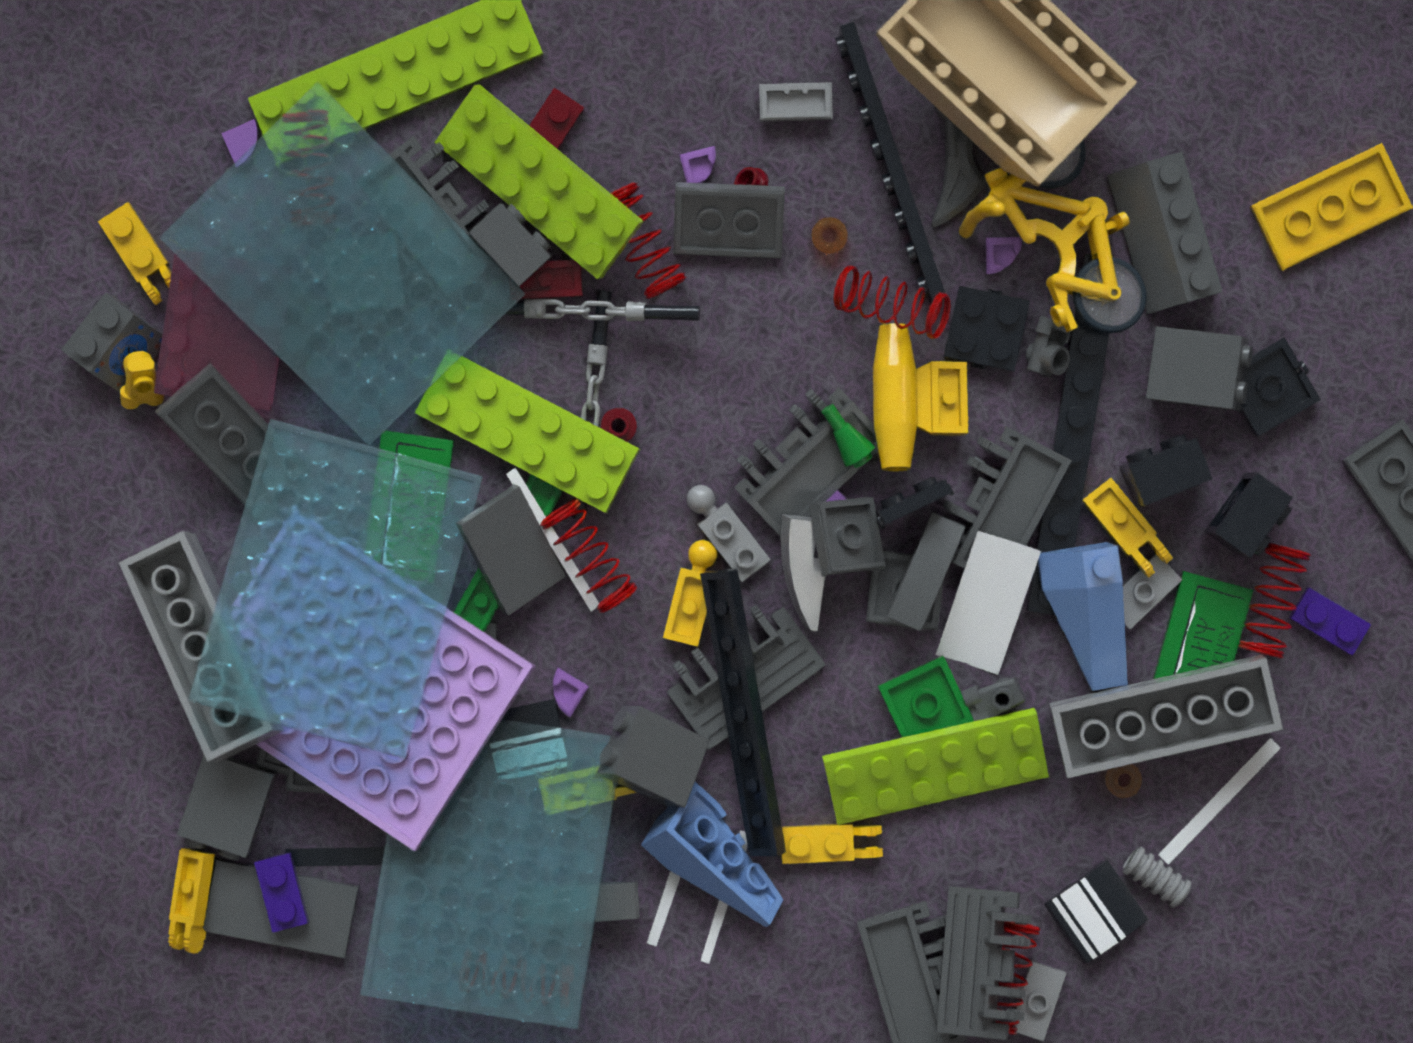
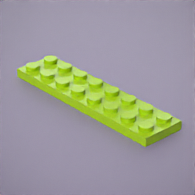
M480 0L251 96L248 100L276 166L298 158L286 156V152L327 142L321 139L287 137L283 135L287 131L326 122L323 120L283 122V114L327 111L329 113V123L327 125L294 134L324 136L331 140L330 144L544 54L521 0ZM310 150V151L301 152V153H302V154H308V153L313 152V151H315V150Z

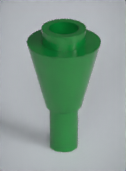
M834 404L828 405L821 411L833 429L844 466L853 465L854 468H858L867 463L873 457L871 452L875 446L850 423L845 422Z

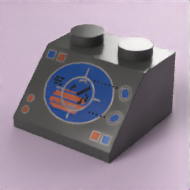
M105 292L61 350L88 372L120 392L121 387L125 385L126 381L123 366L124 358L132 352L144 351L149 353L154 361L170 339L117 297Z

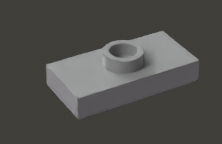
M832 82L759 84L760 122L832 120Z
M1156 554L1148 560L1155 571L1151 577H1146L1139 569L1123 584L1125 626L1128 629H1131L1182 581L1178 574L1168 564L1161 561Z
M1031 960L1033 966L1028 968L1025 976L1028 985L1021 988L1026 989V998H1022L1024 1004L1015 1006L1016 1010L1024 1012V1021H1020L1019 1024L1013 1026L1017 1027V1033L1044 1042L1066 972Z

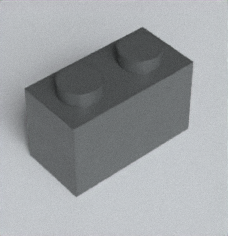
M499 203L469 231V234L520 287L551 259V256L546 252L551 246L538 231L531 235L522 226L526 219L513 204L506 208L502 203Z

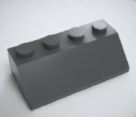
M1183 152L1147 161L1107 175L1117 213L1125 212L1129 218V225L1122 230L1132 265L1138 271L1145 284L1147 295L1146 313H1154L1223 292Z

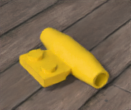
M895 323L879 326L873 363L874 431L881 469L883 471L900 472L911 469L917 428L930 435L966 436L968 434L967 362L931 361L916 369L909 328L901 330L897 328Z

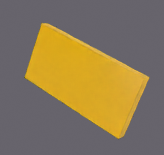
M1383 143L1259 201L1251 205L1250 208L1280 271H1283L1413 209V206Z

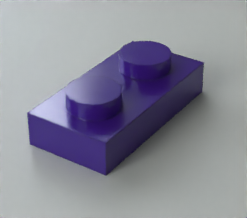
M1309 587L1306 588L1298 601L1297 609L1292 611L1289 619L1352 656L1371 626L1370 623Z
M288 852L255 861L254 864L272 933L308 924L309 919L292 853Z

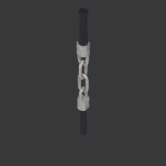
M598 290L596 301L611 302L612 292ZM596 306L595 315H608L605 313V309L608 307ZM594 320L592 344L588 346L586 370L588 391L587 400L582 407L581 418L586 420L587 409L590 411L595 410L593 425L599 427L600 406L598 404L599 388L604 379L607 364L608 346H606L609 320ZM593 364L600 365L599 377L597 375L591 376ZM579 499L581 505L577 510L587 511L588 504ZM584 513L573 515L572 519L580 520Z
M525 299V301L472 300L471 304L472 314L524 315L525 318L559 319L564 314H581L588 320H610L615 315L625 316L626 321L639 322L646 319L700 320V306L647 305L646 303L629 301L626 303V307H615L608 301H585L581 306L564 305L563 302L556 299ZM546 305H558L555 308L557 314L546 313ZM588 306H606L608 308L605 309V313L608 315H590L588 313L591 311V308Z

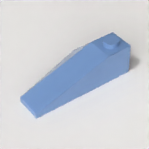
M1104 542L1040 553L1038 569L1041 590L1046 600L1049 601L1061 630L1064 631L1090 689L1095 691L1128 685L1123 581L1118 546Z
M694 782L686 807H668L655 820L641 846L668 870L765 927L769 926L784 899L759 863H753L745 852L742 845L746 842L740 833L734 835L722 818L727 814L722 806L699 784Z

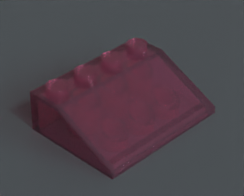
M175 249L154 393L173 396L211 362L253 408L272 411L293 267Z

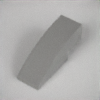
M782 514L781 556L786 585L802 625L809 630L818 631L825 576H822L818 554H814L816 540L812 518Z

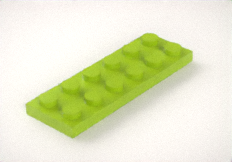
M480 84L473 86L434 142L436 144L440 142L447 154L509 206L513 204L528 222L596 279L604 277L644 222Z
M449 349L446 351L415 411L417 415L605 513H608L640 451L638 447Z
M1035 708L822 756L837 825L1049 777Z

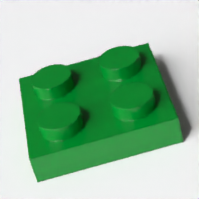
M943 655L878 685L902 738L974 721Z

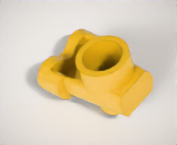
M144 351L128 354L123 360L126 381L125 385L120 389L121 405L126 409H135L143 403L151 406L160 405L164 401V386L157 380L155 365L151 355Z

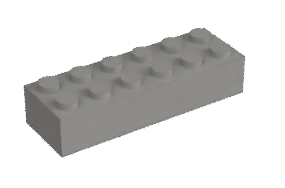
M182 531L119 562L207 762H221L284 731L196 534Z
M1263 655L1049 703L1067 778L1283 730L1267 658Z

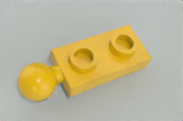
M698 540L690 546L688 558L692 564V569L680 568L663 635L665 639L698 647L707 613L700 573L706 572V568L712 566L717 558L715 546L707 540Z

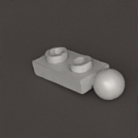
M697 485L689 490L686 498L688 507L693 512L703 514L706 517L697 525L731 569H738L739 579L742 582L771 560L726 502L718 509L714 505V492L708 486Z

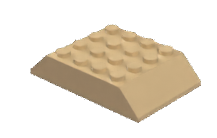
M908 0L876 33L896 70L1004 171L1036 186H1039L1137 83L1050 0Z

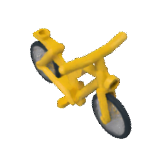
M1084 140L1074 148L1038 187L1047 189L1060 188L1076 179L1085 163L1086 148ZM1002 168L984 175L991 191L981 203L967 213L959 228V234L961 237L969 238L980 221L986 217L1001 216L1005 212L1025 243H1034L1036 235L1044 236L1053 242L1059 251L1060 267L1057 273L1047 278L1046 285L1055 303V306L1050 308V314L1057 327L1064 326L1066 332L1078 328L1068 305L1067 294L1073 295L1074 306L1081 319L1097 331L1104 333L1122 332L1132 327L1140 319L1147 299L1144 281L1132 265L1124 260L1112 257L1108 235L1114 234L1129 225V218L1125 212L1118 213L1105 221L1108 215V208L1106 203L1098 197H1089L1079 201L1023 187L1022 185L1026 182L1025 180L1012 174L1008 175ZM1015 200L1075 214L1076 216L1061 230L1053 223L1041 219L1027 220ZM1087 231L1092 261L1087 263L1079 271L1078 275L1074 277L1076 254L1073 244Z

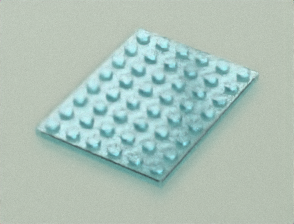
M319 82L306 92L159 237L368 445L380 436L525 295V292Z
M270 419L189 701L405 759L465 544L455 523L474 511L483 476Z
M501 720L418 851H413L387 833L360 995L578 1029L617 785L616 782L597 774L601 764V752L608 744L611 736Z

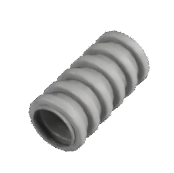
M1142 846L1136 848L1126 860L1123 866V873L1125 875H1133L1132 880L1135 882L1140 880L1143 888L1150 887L1153 895L1160 894V900H1168L1170 907L1175 908L1179 906L1191 889V881L1188 879L1182 880L1180 873H1172L1173 868L1170 866L1165 868L1162 860L1155 861L1152 853L1145 854V848Z

